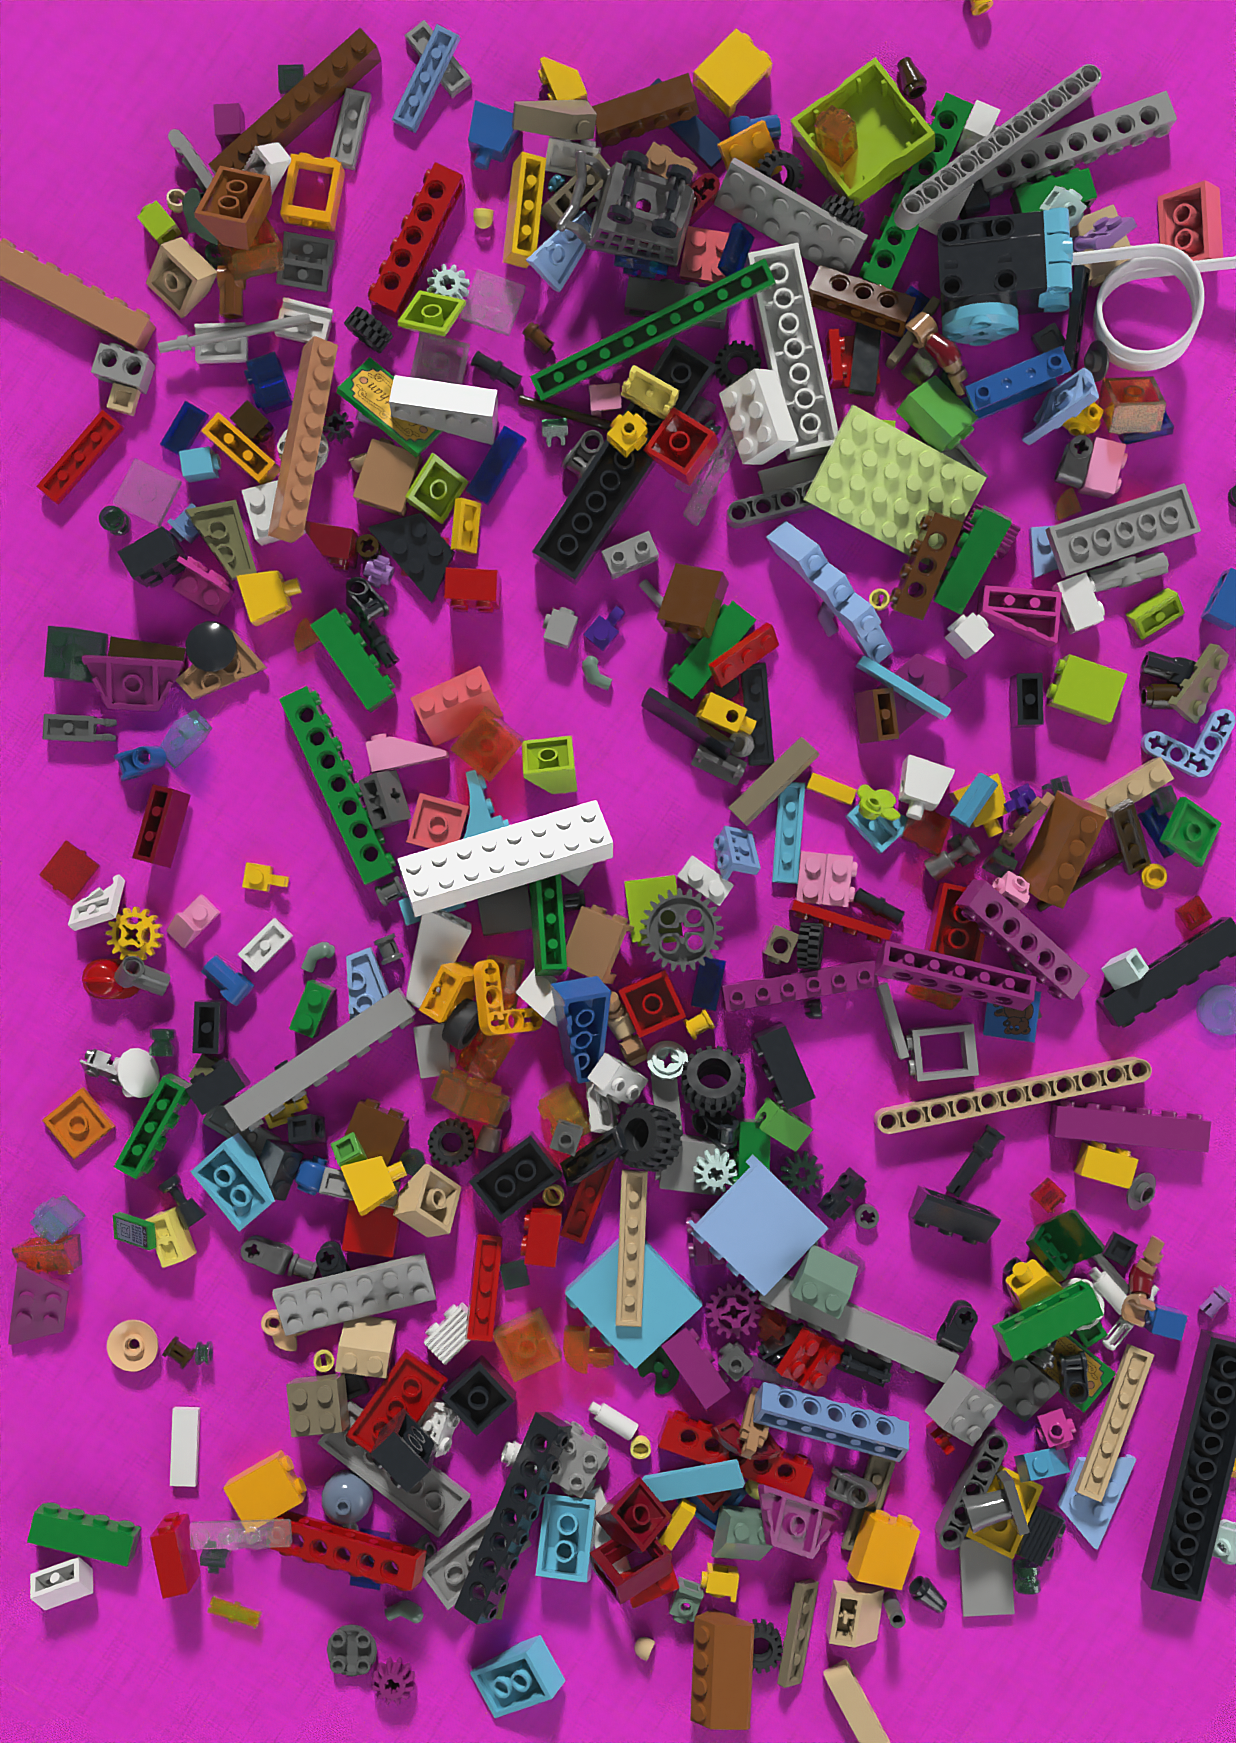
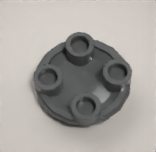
M353 1624L341 1626L335 1630L327 1645L330 1668L334 1673L348 1676L368 1673L376 1660L377 1654L376 1642L371 1633L362 1626Z

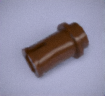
M531 322L522 332L525 336L524 339L526 341L529 340L543 355H546L552 349L555 342L539 329V324Z

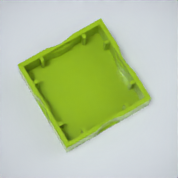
M876 57L845 79L836 90L821 97L790 120L793 137L839 197L845 196L848 202L850 199L853 200L854 206L861 204L935 150L934 131L916 108L901 95L897 84Z

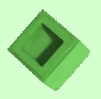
M354 1132L331 1143L332 1150L340 1167L367 1160V1156Z

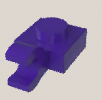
M616 606L606 620L599 615L583 635L600 650L604 651L618 635L619 631L614 626L625 615V612Z
M1027 783L1010 791L1011 800L1005 802L1004 806L1007 813L1016 809L1020 816L1030 811L1028 807L1036 798V794Z

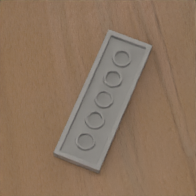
M737 158L731 161L714 202L715 206L783 246L798 243L801 256L818 266L834 268L845 274H849L868 237L865 233Z
M1183 483L1049 527L1045 531L1061 578L1196 534L1201 529L1186 485Z
M425 1253L273 1289V1299L285 1335L288 1336L435 1300L436 1292Z
M350 1400L348 1402L350 1425L343 1432L324 1434L318 1441V1444L439 1538L468 1501L471 1494L434 1465H432L431 1471L408 1493L403 1488H397L390 1479L391 1475L384 1468L380 1469L374 1464L372 1455L345 1436L363 1411L362 1408Z

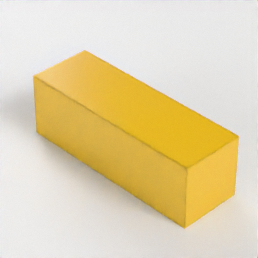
M811 773L806 785V789L849 806L852 805L857 792L856 789L816 773Z
M682 1498L673 1512L672 1518L660 1532L658 1541L661 1545H666L672 1551L694 1517L697 1505Z

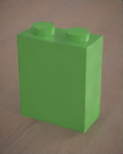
M936 375L911 392L896 410L933 449L941 453L947 448L952 450L962 439L965 440L974 431L972 425L979 418Z

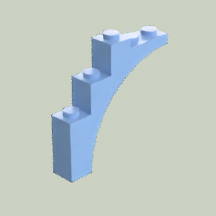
M786 520L766 537L775 553L814 589L838 617L864 656L879 664L894 651L879 625L881 620L874 607L855 593L846 575L827 561L816 542Z

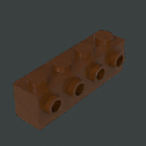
M689 73L592 106L597 114L595 125L603 147L617 145L620 141L632 137H640L646 132L663 129L669 124L681 120L686 121L700 114Z

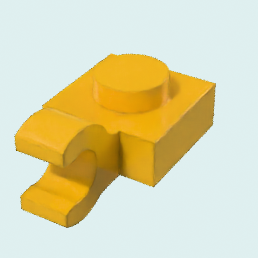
M246 862L242 887L269 892L270 884L288 887L290 877L272 874L273 866Z
M305 1094L295 1102L292 1099L283 1103L285 1109L273 1117L270 1113L264 1116L269 1128L288 1123V1117H294L295 1112L307 1109L306 1104L309 1103L307 1095Z

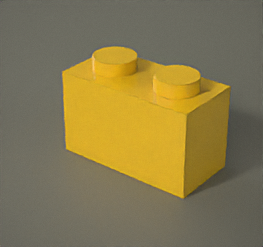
M1091 1141V1144L1082 1142L1074 1172L1084 1177L1127 1189L1130 1188L1138 1163V1159L1130 1156L1131 1151L1119 1147L1112 1151L1106 1149L1107 1144L1098 1141Z

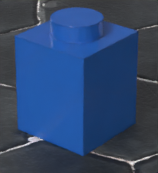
M1155 1304V1311L1146 1310L1144 1327L1148 1331L1156 1335L1182 1341L1188 1318L1181 1310Z

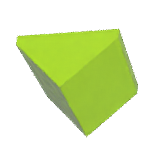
M432 453L405 498L409 505L438 523L443 524L455 505V499L460 497L469 481Z

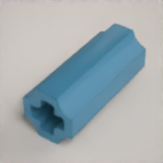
M981 772L978 773L950 816L967 828L970 827L998 784Z

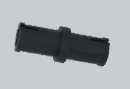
M479 350L475 353L470 364L490 375L491 380L495 381L497 379L514 391L518 388L523 377L503 366L504 363L498 360L496 362Z
M374 620L368 627H365L362 623L359 624V627L370 641V648L377 652L386 668L392 667L391 663L395 665L399 662V657H397L388 643L389 638L387 635L382 634Z
M861 887L854 896V903L872 911V915H879L896 926L899 925L905 914V911L885 902V898H878Z

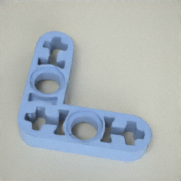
M1227 709L1213 712L1194 748L1158 731L1145 734L1141 739V748L1148 755L1154 758L1161 757L1164 763L1192 777H1205L1212 771L1235 725V716ZM1224 715V721L1227 722V725L1220 726L1218 733L1210 731V729L1215 730L1218 728L1220 721L1217 720V717ZM1208 736L1215 738L1217 741V746L1213 751L1208 750L1204 745L1205 739ZM1156 737L1157 744L1165 746L1168 742L1169 745L1165 748V750L1160 747H1154L1153 749H1151V743L1148 742L1149 739H1153ZM1174 747L1181 749L1183 757L1179 762L1172 760L1170 757V752ZM1188 759L1193 762L1202 761L1201 765L1204 767V770H1199L1197 772V766H1195L1194 764L1187 763L1186 767L1184 766V764L1188 761Z

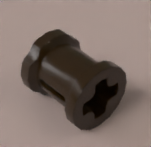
M364 534L357 539L356 549L364 560L368 561L370 558L377 559V556L382 554L381 545L374 536ZM372 545L374 550L372 552L370 550L366 551L364 547Z
M175 1336L164 1350L162 1356L170 1357L179 1363L180 1368L183 1370L197 1350L195 1348H188L179 1341V1337Z

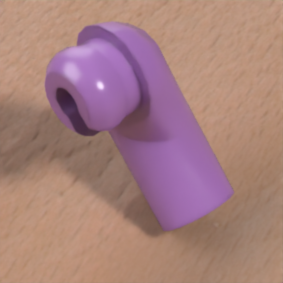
M823 601L817 617L825 633L830 637L839 630L833 621L835 614Z

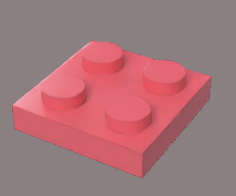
M688 226L679 279L712 285L728 277L729 275L720 265L732 233Z
M420 793L406 842L432 849L461 840L470 807Z

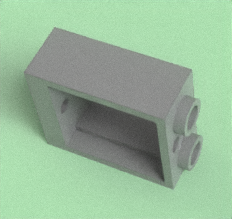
M965 1022L908 1028L909 1035H905L907 1050L911 1052V1060H908V1072L910 1076L913 1075L914 1080L919 1082L979 1075L974 1024ZM959 1032L963 1068L923 1073L919 1036Z

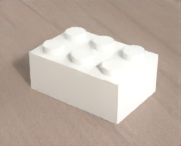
M753 369L719 393L742 464L763 465L799 442L775 370Z

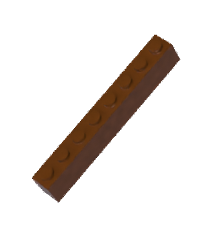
M361 28L357 29L208 164L213 174H216L219 166L239 170L244 169L246 162L249 161L248 158H251L250 154H253L252 150H255V146L279 143L284 149L344 95L346 88L351 89L381 62L377 45Z

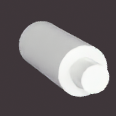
M1097 1267L1092 1268L1088 1274L1093 1278V1286L1114 1310L1121 1315L1122 1304L1127 1295L1106 1271L1100 1272Z
M593 1401L589 1406L588 1411L595 1414L594 1420L628 1441L631 1440L638 1428L637 1423L605 1403H602L600 1406Z

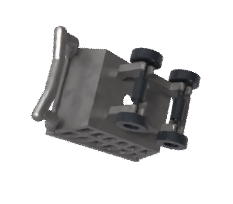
M578 150L575 153L576 183L570 205L556 224L557 230L561 232L565 231V229L572 231L586 244L585 249L677 268L696 199L694 190L687 185L692 181L693 172L689 168L678 164H671L667 167L666 177L668 179L643 172L648 167L649 158L643 153L633 150H627L623 153L621 160L623 164L616 162L611 169H606L597 158L586 155L583 150ZM586 165L591 166L595 173L604 180L590 233L582 225L572 222V219L579 211L587 182ZM641 200L647 201L651 206V210L647 213L636 209L637 202ZM596 240L605 241V243H599ZM610 243L618 244L619 246H613Z

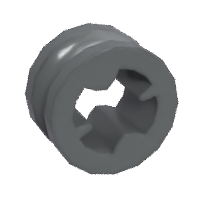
M862 1204L855 1211V1219L861 1227L870 1229L877 1225L879 1214L872 1205ZM863 1211L873 1212L874 1215L870 1216L872 1218L870 1222L860 1219V1216L863 1217Z

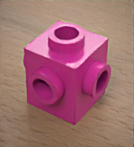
M1062 1408L1037 1416L1041 1427L1037 1428L1042 1443L1047 1442L1049 1448L1055 1446L1056 1450L1071 1446L1069 1441L1074 1440L1072 1433L1077 1431L1072 1418H1066ZM1055 1425L1060 1426L1062 1429L1061 1433L1054 1434L1051 1430L1052 1427Z

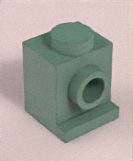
M678 1577L677 1581L680 1588L673 1591L669 1603V1614L673 1615L672 1618L682 1624H686L687 1620L694 1622L700 1602L704 1596L703 1588H700L699 1583ZM683 1603H688V1604H690V1607H687V1606L682 1605V1604H683Z

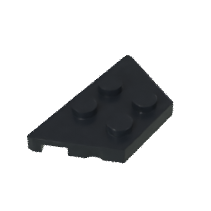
M422 513L370 526L368 528L369 531L428 600L434 603L441 582L445 579L446 567L451 564L455 552Z

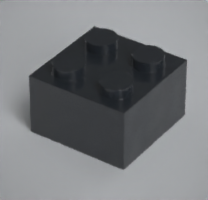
M163 526L118 551L131 577L146 588L149 586L150 588L156 587L168 575H176L184 571L186 567L179 563L177 559L179 556L185 560L188 558L177 538Z
M481 1355L444 1390L442 1399L469 1429L478 1436L515 1401L516 1391Z

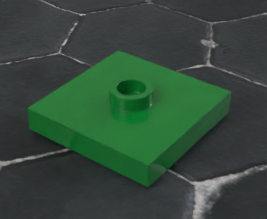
M1180 797L1160 841L1195 867H1202L1222 823L1187 797Z

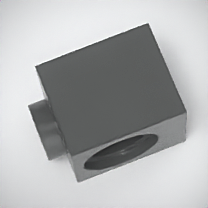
M559 1119L549 1148L575 1156L584 1127Z

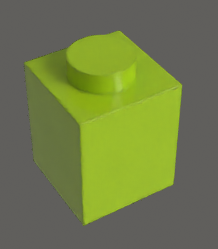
M157 201L144 206L137 216L159 245L175 240L182 234L176 223Z

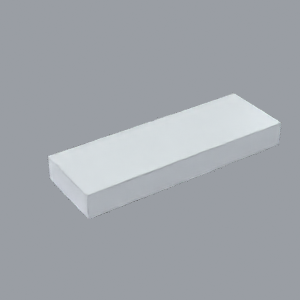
M200 1407L173 1408L170 1486L195 1487L198 1483Z

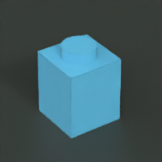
M210 447L179 451L182 474L188 482L219 478L218 469H221L220 457Z

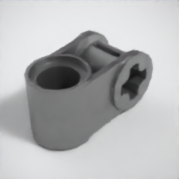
M595 430L585 432L575 447L567 454L561 467L569 469L580 480L604 443L602 435ZM591 439H596L600 442V445L597 449L590 450L586 447L587 442Z
M1083 435L1076 436L1066 445L1056 471L1055 482L1081 488L1093 450L1092 441L1088 437ZM1076 445L1080 446L1079 450L1082 451L1080 454L1077 453Z
M254 1235L248 1238L241 1247V1256L245 1261L260 1266L269 1272L284 1275L294 1249L286 1244ZM253 1244L257 1245L258 1251L256 1252V1254H253L251 1252V1246Z
M839 1466L832 1467V1478L829 1487H826L824 1491L828 1496L858 1509L875 1502L877 1489L873 1483L853 1474L845 1468ZM859 1488L866 1494L865 1501L859 1496Z

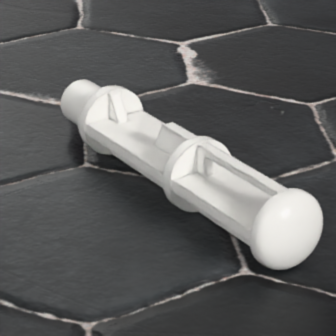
M1154 1284L1152 1286L1151 1297L1149 1298V1300H1152L1153 1302L1154 1296L1160 1290ZM1121 1316L1108 1335L1102 1340L1103 1345L1109 1350H1116L1117 1346L1135 1324L1124 1320ZM1119 1322H1120V1323H1121L1120 1326L1116 1329V1331L1112 1334V1336L1107 1340L1108 1336L1112 1333V1331L1116 1328V1326H1117V1325L1119 1324ZM1127 1328L1128 1330L1126 1331V1333L1122 1336V1338H1121V1339L1118 1341V1343L1114 1346V1343L1118 1340V1338L1121 1336V1334H1122V1333L1125 1331V1329Z

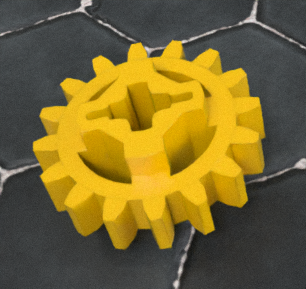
M133 907L132 912L129 908H124V915L117 913V920L108 922L113 927L112 930L106 931L107 935L112 936L107 945H115L112 953L121 952L120 959L122 960L128 956H136L142 961L147 960L146 953L150 956L155 955L153 947H161L157 939L164 937V934L158 933V929L163 927V925L155 924L154 922L158 916L152 915L149 917V909H144L140 913V907ZM137 917L142 919V921L135 924L129 918ZM132 930H138L136 934L137 939L132 938L134 934ZM149 930L151 933L150 940L148 939ZM132 945H135L137 948H140L141 950L131 951L127 948L131 947Z

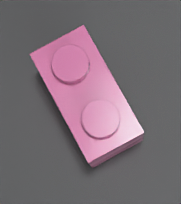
M1096 437L1092 441L1093 450L1088 462L1087 473L1081 488L1078 489V493L1109 499L1114 493L1119 491L1121 485L1119 472L1120 468H1124L1127 460V453H1124L1126 444Z

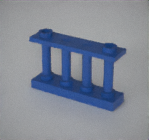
M1062 346L965 386L967 396L960 400L979 417L975 421L977 422L1054 389L1058 386L1056 377L1070 372L1072 369Z

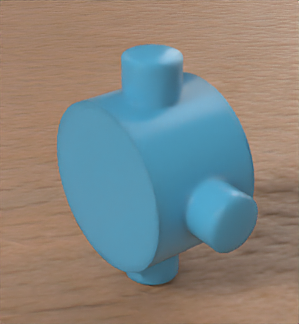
M559 174L554 175L548 183V191L556 193L565 185L566 177Z

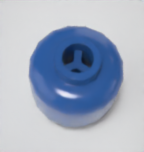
M316 1155L312 1159H303L294 1178L298 1184L297 1188L314 1196L317 1192L319 1193L325 1167L330 1168L327 1166L328 1161Z

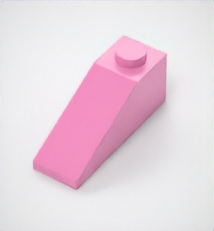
M386 734L374 735L371 737L372 741L365 742L373 773L449 758V753L445 750L394 737H387Z

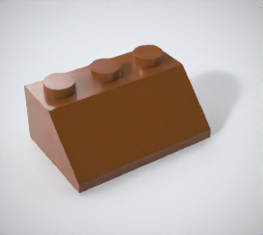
M219 166L194 213L195 218L223 245L249 250L272 205L270 176Z

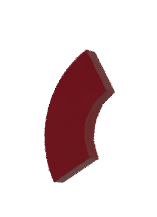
M731 1418L713 1427L711 1433L716 1440L729 1451L741 1456L744 1441L739 1439L741 1425L734 1418ZM769 1431L761 1448L757 1447L756 1453L752 1455L751 1459L766 1460L781 1454L782 1450Z

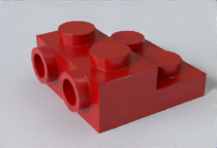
M803 1327L776 1368V1371L781 1376L796 1381L801 1387L817 1393L819 1388L827 1383L828 1374L832 1368L840 1363L841 1354L844 1349L831 1338Z

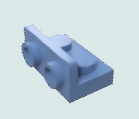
M724 826L720 834L715 837L713 843L718 859L717 866L720 869L722 879L728 880L733 871L757 875L761 867L752 831Z

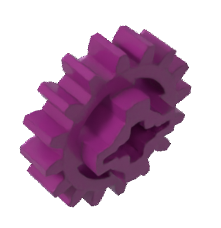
M729 1281L726 1282V1288L724 1289L717 1285L718 1293L710 1292V1297L713 1301H706V1307L711 1309L705 1312L706 1318H713L709 1322L710 1327L717 1326L716 1332L718 1335L725 1331L727 1339L730 1338L731 1333H735L737 1339H740V1332L742 1331L749 1335L748 1327L756 1328L757 1324L754 1319L761 1318L760 1313L755 1311L761 1308L760 1302H754L757 1299L756 1293L749 1295L750 1289L747 1286L741 1289V1284L738 1281L735 1287H731ZM735 1294L743 1296L746 1300H739L735 1297ZM724 1296H726L724 1302L721 1305H718L719 1301ZM735 1305L736 1314H731L730 1306ZM749 1315L748 1318L740 1324L743 1317ZM720 1320H727L731 1323V1326L724 1324Z

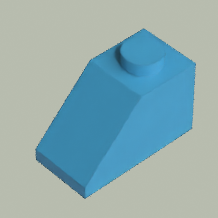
M1054 1447L1014 1456L1021 1483L1070 1472L1064 1448L1056 1450Z

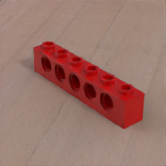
M437 162L434 163L432 169L426 171L423 178L424 185L421 191H417L413 198V208L410 214H406L402 220V231L398 238L395 237L390 246L391 253L388 259L381 263L379 268L380 276L376 283H372L368 291V300L371 307L397 320L402 316L465 186L462 174ZM434 192L443 193L440 198L434 199L431 197ZM425 214L432 216L428 221L420 220L421 216ZM413 237L421 238L417 244L409 243V240ZM406 259L410 261L406 267L398 266L401 260ZM391 282L399 284L394 290L387 289L388 284Z
M667 1410L658 1436L659 1448L704 1464L737 1459L744 1478L804 1499L814 1471L812 1462L806 1455L801 1453L793 1455L785 1452V1449L779 1446L782 1450L779 1456L766 1459L763 1464H756L753 1459L750 1460L739 1455H731L730 1451L720 1443L715 1447L706 1446L707 1440L716 1439L711 1433L714 1426L710 1421L701 1418L697 1421L688 1418L689 1415L683 1411L675 1410L672 1412ZM686 1430H691L695 1433L690 1439L683 1438L681 1434ZM784 1464L791 1467L786 1473L778 1471V1468Z
M286 1511L275 1518L270 1549L279 1551V1554L283 1556H296L302 1558L306 1563H319L325 1565L330 1570L340 1569L347 1571L351 1576L367 1577L377 1584L387 1583L394 1585L401 1591H412L422 1582L426 1550L291 1511ZM345 1549L349 1551L350 1556L346 1553ZM368 1555L372 1557L374 1563L369 1560ZM392 1562L396 1564L398 1570L393 1567Z

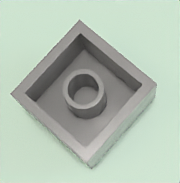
M954 1370L925 1409V1412L943 1430L973 1446L989 1423L996 1417L1003 1404L983 1386Z

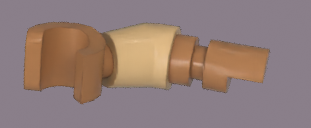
M611 991L608 1027L617 1040H622L618 1046L627 1064L635 1066L647 1059L648 1052L638 1034L633 1035L636 1030L626 1007L620 1002L618 994Z

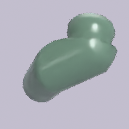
M586 657L582 662V670L587 682L608 691L613 679L600 674L596 657Z
M321 942L311 946L307 951L301 969L313 973L318 959L333 957L335 947L329 945L328 942Z
M408 1599L401 1600L384 1610L388 1621L403 1616L413 1623H419L424 1617L422 1608Z

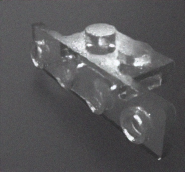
M730 425L727 427L718 447L714 450L692 484L688 486L677 479L674 485L678 490L692 494L683 513V516L692 525L698 526L701 519L705 516L706 509L712 497L716 494L724 474L728 471L735 452L738 450Z
M290 1519L202 1521L190 1524V1545L192 1550H238L240 1548L259 1550L271 1547H290L292 1544Z

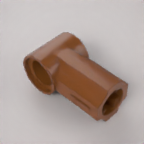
M218 265L217 284L220 289L219 315L227 319L243 318V290L246 289L245 267Z

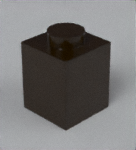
M248 400L230 417L232 422L256 446L260 442L263 443L268 440L274 429L270 421Z

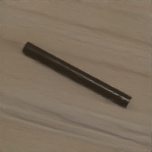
M520 395L518 404L606 431L612 429L610 425L613 421L525 395Z
M1117 853L1078 877L1071 893L1121 864L1120 854ZM1042 900L1035 903L1039 912L1052 906Z

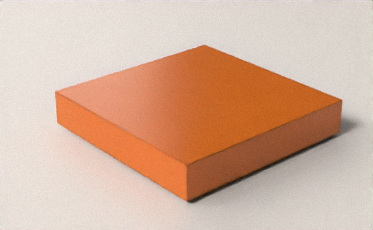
M85 1087L78 1090L42 1119L73 1159L79 1157L116 1127Z

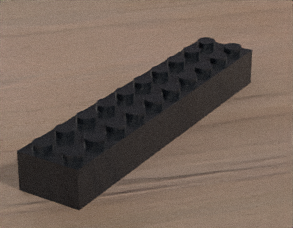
M673 337L650 374L679 390L678 400L674 408L688 416L714 377L716 365ZM630 402L622 416L629 411L633 416L638 414L647 423L646 443L638 451L634 449L626 458L606 439L532 551L535 559L575 585L657 463L644 451V448L664 420L633 402Z
M1201 1329L1141 1576L1151 1590L1199 1602L1202 1600L1236 1459L1235 1337Z

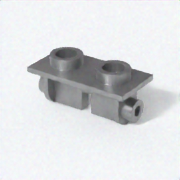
M700 745L691 765L737 786L747 762L732 755H729L726 761Z
M95 1048L93 1050L88 1049L85 1054L87 1062L81 1059L79 1061L82 1068L85 1069L84 1073L98 1078L99 1075L108 1078V1082L122 1087L118 1079V1073L114 1068V1062L118 1057H115L112 1065L108 1064L112 1057L110 1054Z

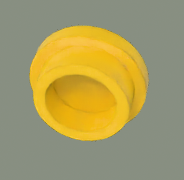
M1150 864L1143 868L1141 881L1146 887L1158 889L1166 883L1167 872L1163 866Z

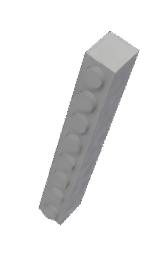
M398 987L224 1106L241 1132L246 1128H249L250 1131L254 1130L264 1123L261 1118L269 1113L273 1117L285 1109L283 1103L289 1099L295 1102L307 1094L305 1088L311 1084L317 1087L328 1079L326 1074L335 1069L338 1073L350 1064L348 1059L354 1055L360 1058L371 1050L370 1044L376 1040L382 1043L393 1035L390 1032L398 1025L401 1029L414 1021L412 1016L415 1015L416 1011Z
M785 1274L765 1296L759 1291L757 1292L758 1299L761 1300L760 1304L771 1310H775V1307L785 1311V1316L796 1321L801 1318L808 1322L807 1325L817 1331H821L822 1328L830 1331V1335L833 1338L842 1342L845 1339L854 1342L856 1348L864 1352H868L870 1349L878 1353L877 1357L889 1363L892 1360L901 1363L900 1367L911 1373H915V1371L924 1374L925 1379L935 1384H938L939 1381L945 1383L948 1380L959 1358L956 1351L936 1343L935 1340L851 1302H847L840 1318L837 1319L793 1297L789 1288L794 1277Z

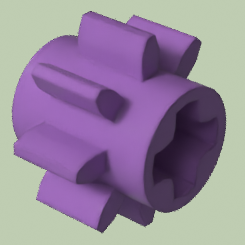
M378 555L377 559L370 558L368 560L363 576L368 578L367 582H369L370 586L380 589L382 584H390L394 574V567L390 566L389 558Z

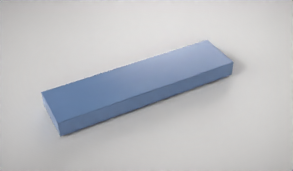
M436 24L392 117L394 123L416 133L461 39L458 34Z

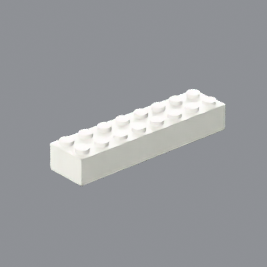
M794 243L748 253L746 267L765 258L776 282L775 286L753 296L767 367L768 370H775L799 442L785 450L787 461L828 453L838 433V427L799 244Z
M595 800L398 858V863L414 916L418 917L613 858V841L598 803Z

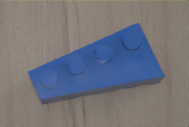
M598 976L551 984L564 1066L578 1084L590 1081L588 1076L603 1056L605 1049L611 990Z

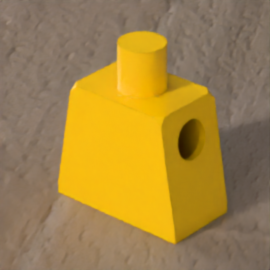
M279 571L236 576L250 622L255 626H259L291 610L292 604L289 596L302 593L298 578L284 582L283 576Z
M712 692L703 695L695 714L697 718L708 725L729 734L737 733L740 730L751 735L757 722L745 716L746 708ZM727 712L732 716L731 722L726 718Z
M998 773L988 776L998 786L970 826L975 828L983 825L989 838L1003 832L997 818L1007 814L1004 806L1006 800ZM970 785L949 794L955 806Z
M382 1156L341 1166L361 1216L396 1195L397 1190L393 1181L407 1176L401 1161L387 1167Z
M1035 1259L1027 1263H1016L1013 1266V1274L1005 1280L1012 1302L1019 1312L1064 1289Z

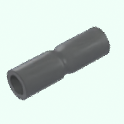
M885 1592L882 1602L889 1621L894 1628H901L906 1620L898 1598L894 1592Z

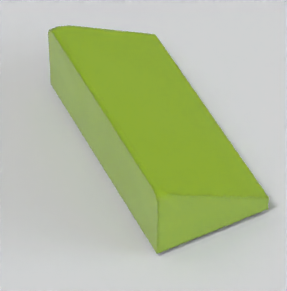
M1166 588L1126 613V616L1139 638L1143 640L1185 614L1178 593Z

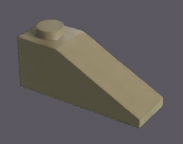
M587 99L514 102L512 128L568 140L594 139L597 114Z
M599 153L594 156L606 169H611ZM586 165L587 182L580 208L602 187L604 181L589 165ZM576 174L541 207V216L554 231L557 230V222L570 205L576 183Z

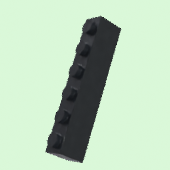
M1231 917L1219 918L1147 965L1149 970L1140 980L1118 990L1112 988L1095 999L1110 1023L1117 1027L1122 1026L1123 1028L1129 1026L1136 1020L1134 1017L1141 1012L1145 1014L1157 1007L1156 1003L1161 999L1167 1000L1178 993L1177 989L1184 984L1188 986L1200 979L1198 975L1204 971L1210 972L1221 965L1220 961L1227 956L1229 958L1236 956L1235 922Z

